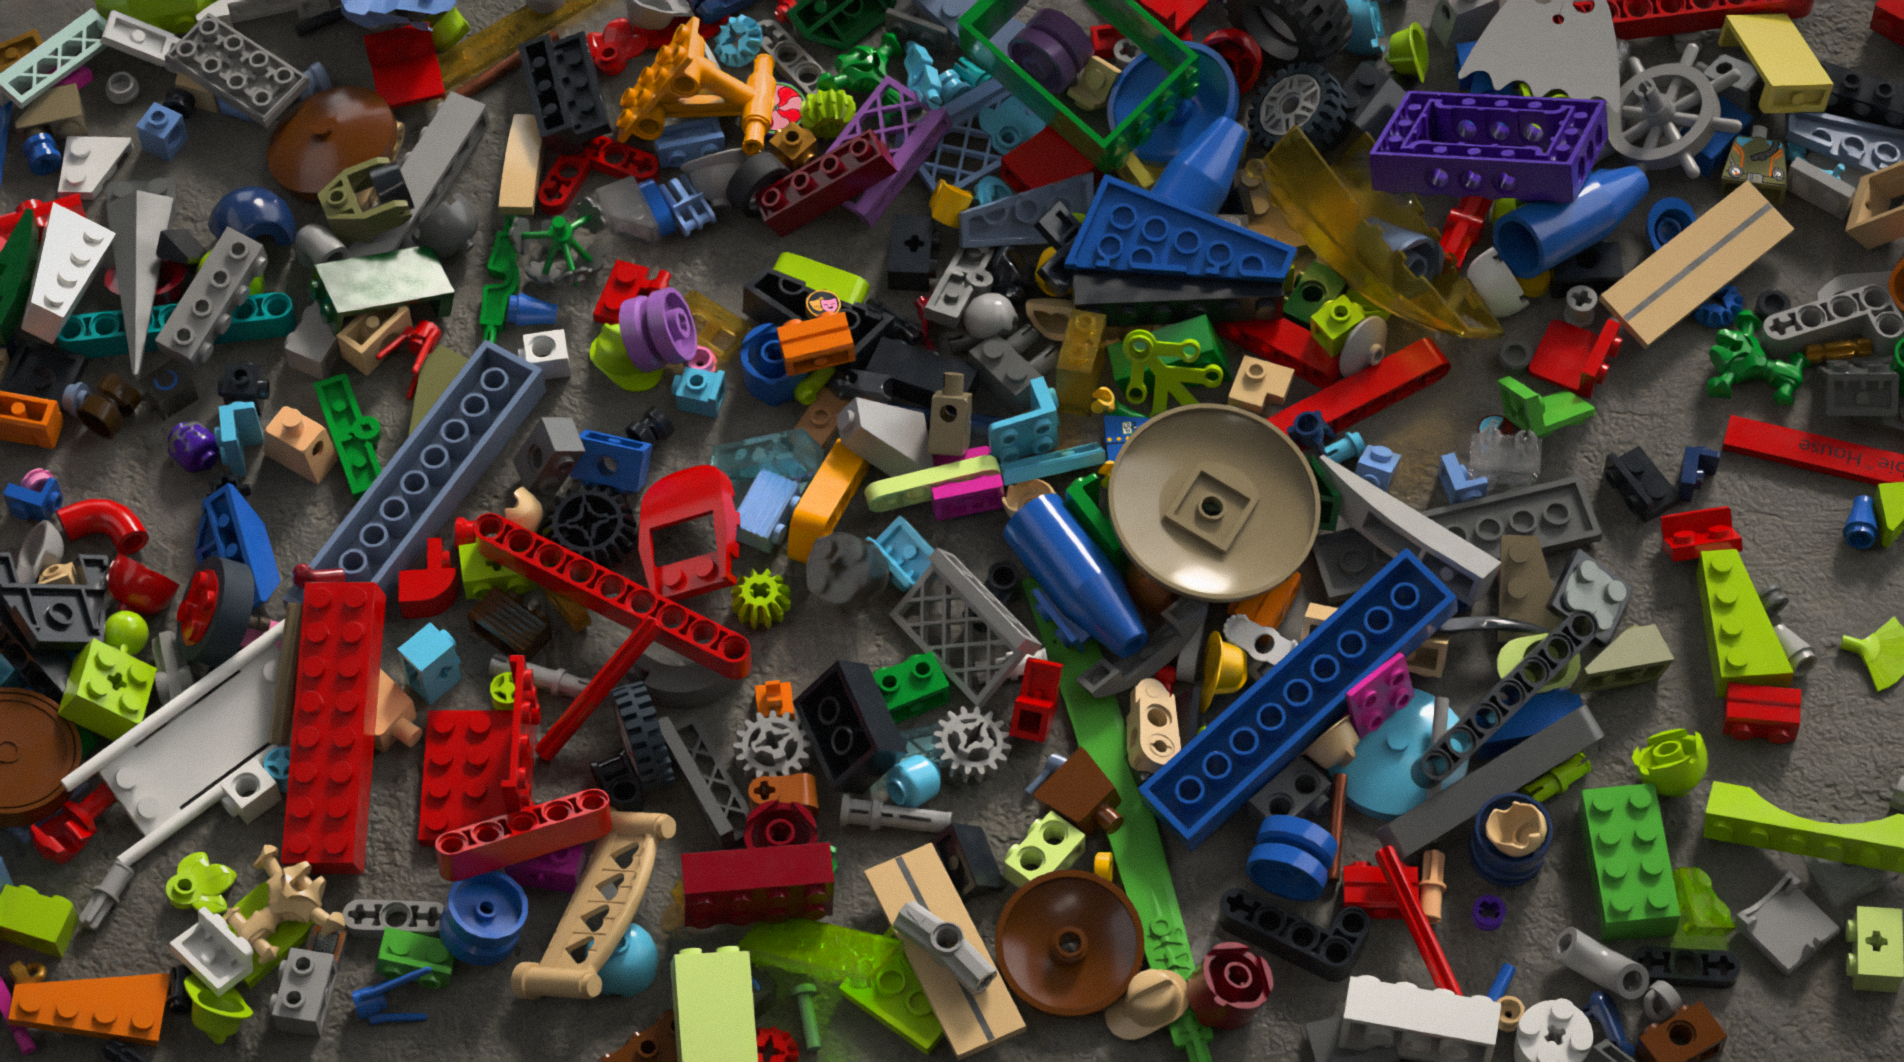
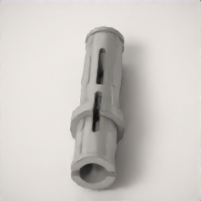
M495 653L490 661L489 675L498 676L505 672H511L509 657ZM526 662L527 669H533V686L550 691L551 695L556 697L564 695L577 698L592 681L568 674V670L562 668L554 670Z

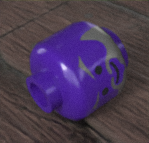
M195 421L183 422L172 429L168 436V454L185 471L189 473L206 471L216 464L219 448L217 447L215 436L201 423Z

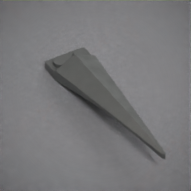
M175 177L107 183L106 208L110 231L116 233L112 246L132 374L135 381L140 379L154 299L164 258L157 257L158 255H156L159 236L162 230L172 229L177 212V183Z

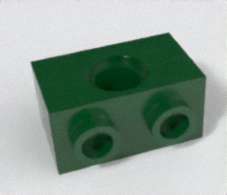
M1313 260L1306 271L1301 270L1297 275L1293 286L1294 291L1291 296H1284L1282 317L1311 331V316L1318 312L1325 302L1329 300L1334 301L1341 295L1346 294L1349 289L1350 276ZM1313 300V301H1316V302H1315V303H1310V302H1307V301Z

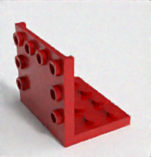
M524 655L509 656L515 687L513 710H428L418 836L420 846H435L436 839L446 832L535 806L534 801H532L536 727L540 725L541 708L540 704H537V687L533 686V669H527Z

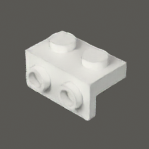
M206 907L198 910V923L170 942V951L218 997L253 972V949L248 941L243 937L237 938L229 930L226 921L219 914L213 915Z

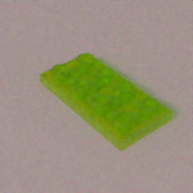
M792 918L782 923L760 921L736 945L739 947V951H749L750 961L754 965H771L784 968L789 973H806L818 976L823 981L836 980L849 983L858 989L871 988L904 952L903 940L808 920L806 918Z

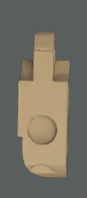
M1145 678L1130 693L1131 711L1127 716V752L1131 767L1137 771H1148L1155 774L1181 750L1175 695L1172 694L1170 697L1169 692L1158 680Z

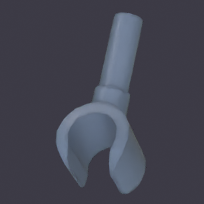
M1059 754L1050 755L1045 763L1044 770L1025 789V792L1032 796L1068 759Z

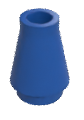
M519 293V296L510 295L507 322L515 323V326L555 324L558 304L549 303Z
M1861 495L1854 498L1852 509L1843 528V536L1847 544L1856 549L1871 547L1879 535L1874 510L1875 502L1869 496Z

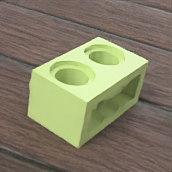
M1050 811L1043 820L1038 818L1033 822L1027 832L1026 839L1020 845L1014 844L1009 849L1004 858L1005 878L1018 888H1021L1030 880L1045 873L1069 870L1085 852L1086 835L1056 813ZM1051 838H1057L1062 842L1057 845H1051L1046 841ZM1027 864H1035L1039 868L1034 871H1028L1022 867Z

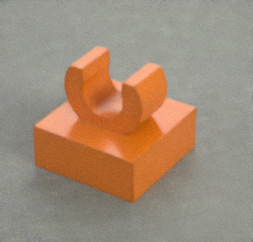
M780 680L766 681L765 685L755 686L757 710L764 718H768L770 711L775 710L777 717L781 718L787 711L790 712V720H795L791 682L780 683Z

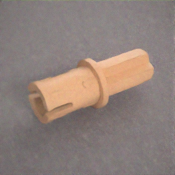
M1434 849L1425 851L1423 854L1421 881L1418 882V889L1420 891L1419 902L1429 924L1441 922L1442 893L1446 891V884L1443 883L1445 855L1439 852V850Z

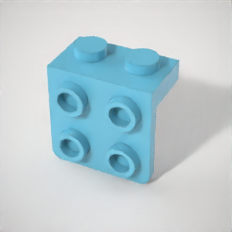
M1043 376L1030 380L1031 412L989 425V454L996 457L998 464L1018 460L1021 457L1034 453L1043 454L1058 446L1057 426H1060V421L1056 408H1059V401L1053 387L1048 389Z

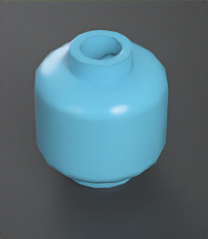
M918 754L906 758L893 766L888 772L886 789L889 797L893 802L904 807L915 808L934 798L940 791V769L935 762Z

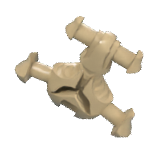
M264 845L260 856L252 865L256 869L264 868L270 877L266 881L269 885L268 898L270 900L267 903L268 907H264L259 912L256 910L248 920L240 914V907L228 908L223 917L227 925L230 924L237 931L236 935L238 938L243 937L246 939L252 949L261 956L258 963L262 965L277 958L279 947L271 946L265 939L274 934L276 926L283 921L296 920L307 924L312 920L322 927L321 934L323 938L345 928V919L342 913L333 912L330 915L321 909L326 880L320 876L312 881L308 877L312 866L307 861L282 869L277 862L279 849L272 845Z

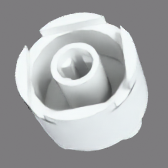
M1560 998L1533 1005L1519 1020L1514 1043L1515 1062H1583L1593 1044V1030L1588 1018L1567 999Z

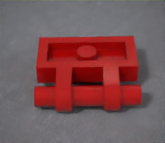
M617 259L593 312L594 321L609 325L619 324L620 305L625 300L641 295L649 297L654 291L670 287L668 283L671 279V274L668 271L660 270L656 279L648 280L650 276L648 267Z

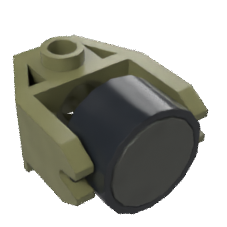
M375 157L344 169L317 194L332 232L342 243H354L357 241L372 243L373 236L404 225L412 217L410 210L415 209L397 162L390 163L388 157ZM374 186L381 205L362 212L355 193Z

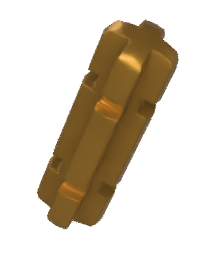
M1870 338L1854 339V342L1852 340L1822 343V346L1820 344H1811L1803 348V354L1810 360V364L1821 363L1822 360L1827 362L1829 360L1852 359L1855 355L1859 358L1868 357L1873 352Z

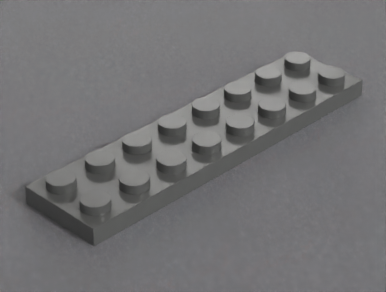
M1580 475L1419 512L1499 561L1501 535L1538 536L1543 554L1599 542L1602 537V532ZM1355 528L1316 536L1310 550L1328 605L1351 598L1394 559Z

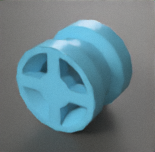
M952 69L939 75L942 84L939 96L944 101V105L973 89L967 82H961L960 76Z
M288 747L273 749L267 754L263 763L264 769L277 782L280 792H287L289 772L285 774L290 764L291 748Z

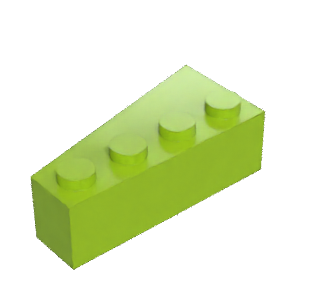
M1737 549L1701 551L1696 576L1716 698L1724 697L1728 682L1790 688L1794 672Z

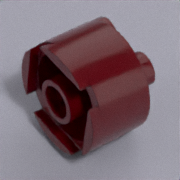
M770 800L762 803L749 814L744 829L745 849L818 843L814 817L807 808L793 801L785 803L779 802V800Z
M1238 942L1220 943L1206 954L1187 980L1188 1000L1201 1025L1232 1030L1241 1028L1250 1022L1266 1002L1273 988L1271 969L1261 955L1257 958L1248 951L1250 947Z

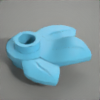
M1014 95L1006 99L997 111L989 107H981L979 113L981 129L991 137L993 148L1002 155L1011 152L1043 130L1046 125L1036 114L1027 115L1021 101ZM1004 138H1010L1013 140L1014 143L1007 144L1002 140Z

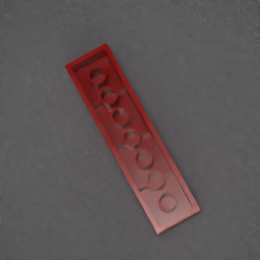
M305 582L281 863L285 867H290L307 861L312 866L310 874H364L386 595L376 582Z

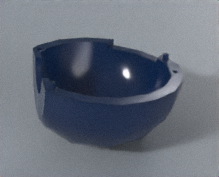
M249 186L239 188L225 195L212 209L208 221L210 232L218 239H220L227 226L253 240L261 234L272 235L276 246L290 245L296 237L295 220L286 201L268 189Z

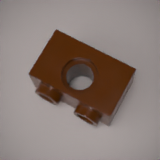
M1699 1001L1691 1007L1687 1004L1679 1007L1670 1015V1019L1661 1025L1653 1023L1647 1026L1639 1034L1636 1047V1055L1642 1062H1706L1723 1051L1727 1034L1704 1004ZM1680 1037L1687 1044L1683 1046L1676 1045L1671 1041V1038Z

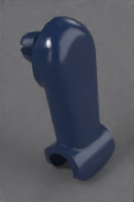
M1605 991L1593 992L1590 996V1003L1582 1008V1012H1585L1584 1014L1588 1019L1596 1018L1601 1024L1607 1040L1628 1056H1633L1636 1053V1049L1631 1043L1627 1042L1613 998Z

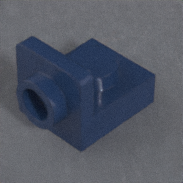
M1686 446L1681 462L1677 492L1681 496V501L1691 502L1694 489H1701L1703 474H1716L1721 455L1719 451L1710 450L1703 446Z

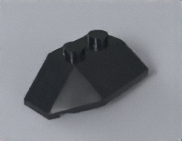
M1380 59L1362 61L1342 86L1347 95L1345 100L1348 102V109L1344 110L1346 119L1345 121L1338 122L1342 128L1339 133L1332 132L1331 136L1334 140L1330 144L1326 141L1322 143L1324 150L1320 153L1312 150L1313 158L1333 169L1342 167L1346 163L1358 162L1369 158L1370 151L1407 91H1413L1407 76L1396 72L1391 65Z

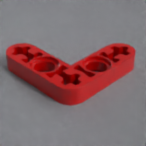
M600 136L583 143L585 147L584 153L559 155L539 188L538 199L540 208L544 213L559 215L568 209L591 169L636 185L649 179H653L656 183L660 177L659 163L657 158L650 153L605 136ZM614 153L624 157L617 164H610L605 160L608 155ZM568 167L578 170L577 175L572 178H565L560 173ZM646 167H650V171L645 170L643 174L639 173V170H644ZM557 185L560 187V189H559V197H560V199L554 198L555 195H556V193L558 192V187H557ZM548 197L554 198L552 202L548 201Z

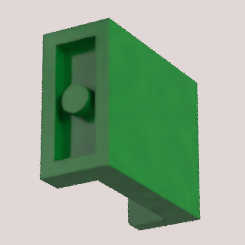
M1092 473L1086 478L1080 477L1074 480L1066 489V505L1119 569L1124 579L1140 571L1123 551L1111 524L1099 510L1098 476Z

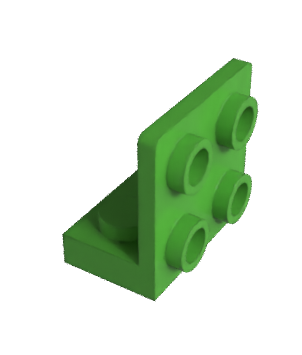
M1511 376L1497 380L1505 418L1532 437L1543 438L1550 436L1556 429L1564 426L1580 425L1586 421V418L1596 415L1595 407L1569 390H1562L1542 398L1538 393H1535Z

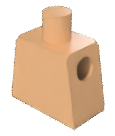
M288 406L283 407L264 431L265 455L317 485L320 484L339 460L326 429L317 422L302 415L297 409H292Z
M380 668L374 748L381 752L387 751L397 739L408 747H413L422 735V729L412 723L417 716L414 703Z

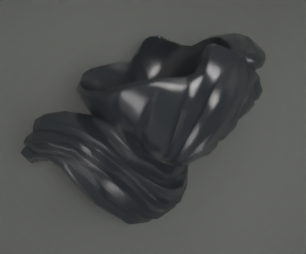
M1010 245L999 247L995 251L990 272L993 276L991 293H999L1010 300L1014 309L1023 304L1026 296L1025 293L1034 290L1038 286V282L1035 281L1036 267L1028 264L1017 248Z

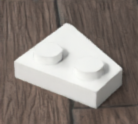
M67 136L58 188L59 197L63 198L79 193L81 200H94L103 189L104 182L110 179L116 172V164L124 153L129 154L133 150L131 138Z

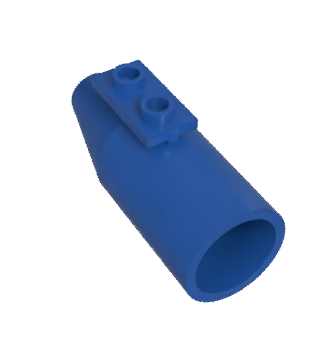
M1220 116L1168 163L1150 192L1216 216L1225 203L1231 184L1235 180L1234 175L1248 136L1247 131L1234 120Z
M1635 166L1596 173L1590 171L1574 202L1557 204L1548 200H1534L1510 211L1496 221L1493 229L1494 246L1500 260L1504 261L1510 271L1520 278L1532 279L1607 238L1647 196L1649 192L1648 179L1643 171Z
M1045 494L1033 499L1020 508L1008 521L1003 532V539L1043 589L1041 592L1038 588L1031 591L1039 601L1034 608L1046 623L1053 619L1059 628L1054 633L1067 649L1073 645L1081 655L1086 651L1083 645L1094 638L1120 658H1128L1142 649L1148 640V634L1121 572L1062 498L1057 494Z

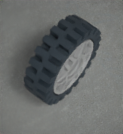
M1300 62L1299 66L1295 63L1288 65V72L1283 68L1278 70V77L1276 79L1270 76L1266 80L1269 84L1267 88L1261 86L1257 92L1260 94V98L1253 97L1251 104L1254 108L1249 109L1248 117L1251 120L1247 121L1248 128L1251 130L1249 132L1259 146L1278 161L1281 160L1282 162L1289 163L1291 159L1294 163L1301 162L1302 156L1306 160L1313 157L1312 150L1320 153L1324 150L1323 142L1326 141L1330 144L1334 140L1331 136L1332 132L1339 133L1342 127L1338 122L1345 121L1346 119L1344 110L1348 109V102L1345 100L1347 95L1343 90L1344 88L1327 70L1313 62L1311 64Z
M643 681L610 690L617 725L641 791L646 792L673 783L675 779L668 749L665 745V739L661 732L659 720H657L654 706H652L651 698Z

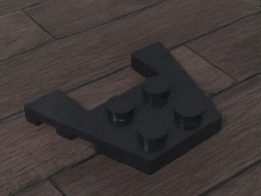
M0 552V600L33 649L82 650L93 638L104 643L106 606L103 605L104 593L107 590V579H105V570L109 562L107 555L78 554L73 565L80 585L20 583L11 553Z

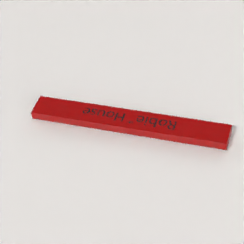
M1730 415L1722 450L1876 486L1883 483L1904 482L1903 454Z

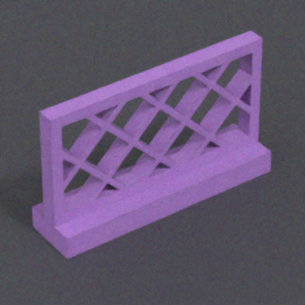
M888 75L885 76L826 151L828 153L862 133L861 124L868 117H879L880 129L873 132L877 138L881 137L886 146V136L904 132L905 142L900 148L889 150L898 172L865 190L856 205L849 200L840 204L858 216L861 222L871 229L953 125L946 109L942 107L937 110L930 109L928 105L919 101L916 93ZM889 88L899 93V104L882 107L881 98ZM921 107L928 112L920 122L908 124V109ZM902 111L903 125L885 128L883 114Z

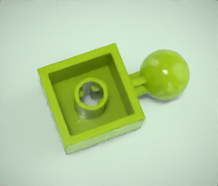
M120 611L111 615L105 622L104 643L93 638L74 658L57 715L74 721V723L112 741H116L142 722L157 668L132 657L145 647L149 637L148 626L140 615L131 611Z

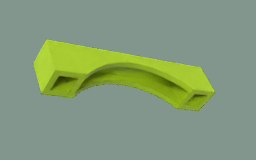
M1713 781L1705 811L1703 838L1904 874L1903 814H1896L1881 820L1865 823L1835 824L1818 822L1798 817L1777 808L1760 797L1750 787Z

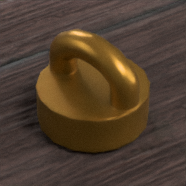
M19 960L8 966L9 969H7L15 984L40 983L47 974L46 967L41 962H30L24 966ZM37 971V974L30 977L29 973Z

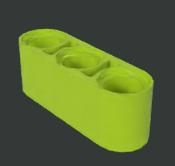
M789 252L781 253L773 267L776 271L805 281L806 287L817 291L826 289L836 293L840 300L853 304L855 301L863 304L870 291V285L860 276Z

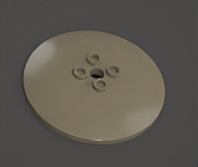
M1214 403L1184 405L1162 412L1146 421L1130 435L1121 447L1110 472L1107 489V506L1111 526L1121 548L1134 565L1148 578L1165 589L1187 598L1205 602L1229 603L1243 601L1268 593L1280 586L1299 569L1307 558L1314 544L1320 523L1321 505L1317 481L1306 457L1298 446L1283 431L1266 419L1229 405ZM1208 502L1214 503L1219 507L1220 514L1217 516L1207 515L1203 511L1202 505Z

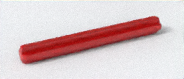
M649 615L643 619L536 745L535 751L541 758L551 761L609 694L610 690L615 687L660 634L663 626L657 619Z
M1390 845L1375 852L1377 863L1436 988L1447 989L1454 992L1455 995L1463 996L1394 847Z

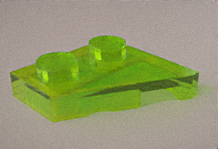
M1678 867L1672 873L1679 910L1682 912L1687 910L1689 921L1683 926L1687 936H1728L1737 928L1730 917L1731 912L1723 901L1719 900L1711 887L1712 881L1710 877L1700 867Z

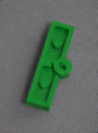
M343 373L315 382L313 386L354 501H358L382 472L373 445L377 444L381 439L382 433L377 419L361 415L347 374Z

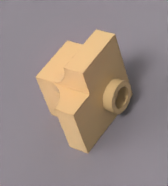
M1244 355L1228 396V405L1259 414H1266L1270 404L1283 405L1294 378V369Z

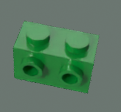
M932 651L923 655H912L903 663L890 668L882 667L872 673L895 724L950 703V686Z

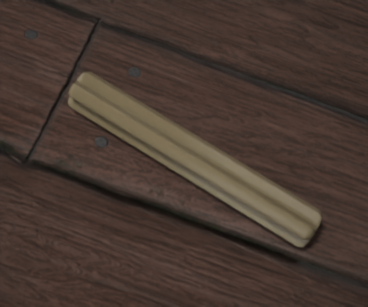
M291 602L287 604L268 733V742L275 745L284 746L289 743L296 695L303 613L302 603Z

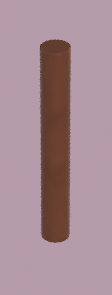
M1342 773L1333 774L1329 833L1337 841L1338 852L1333 866L1327 871V882L1337 883L1340 880L1348 778L1346 774Z

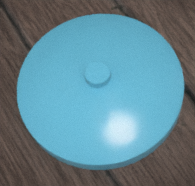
M1413 688L1415 697L1411 699L1405 708L1397 710L1377 730L1368 733L1359 741L1354 749L1356 757L1348 766L1341 767L1335 765L1332 768L1325 769L1331 783L1333 782V774L1342 773L1348 776L1346 803L1365 815L1380 820L1392 821L1426 799V789L1420 788L1414 783L1410 771L1414 761L1431 745L1435 696L1419 689ZM1450 708L1448 709L1447 730L1459 719ZM1451 738L1450 742L1453 749L1462 753L1460 742ZM1469 758L1442 782L1441 791L1466 776ZM1426 762V769H1427V771H1428L1429 762Z

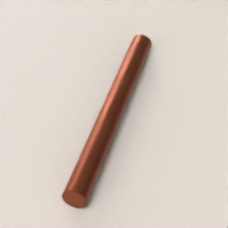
M555 30L548 32L553 42L560 39ZM519 51L454 92L469 98L522 65Z

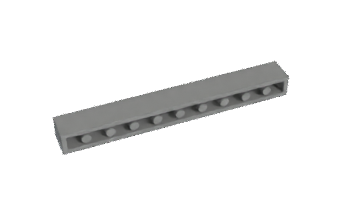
M452 91L444 102L442 101L438 104L433 120L428 127L425 126L421 130L418 143L412 152L409 151L405 155L400 169L414 203L415 209L410 210L412 217L404 225L373 236L372 243H364L363 241L352 243L348 249L347 259L411 248L414 243L411 240V236L413 234L419 236L421 231L418 229V226L436 209L490 125L485 104ZM380 201L379 203H374L371 209L380 206ZM315 300L312 306H308L304 310L301 323L296 331L291 332L286 338L284 350L289 367L324 380L327 379L341 357L337 337L333 336L329 325L323 323L320 307ZM358 314L345 316L343 319L342 330Z

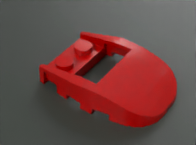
M699 465L667 475L654 483L647 490L642 500L638 550L649 590L673 602L737 584V578L731 574L732 560L738 559L739 556L736 530L737 527L741 526L740 513L735 511L733 502L735 493L732 482L726 473L715 466ZM713 514L717 551L662 567H656L654 563L652 531Z

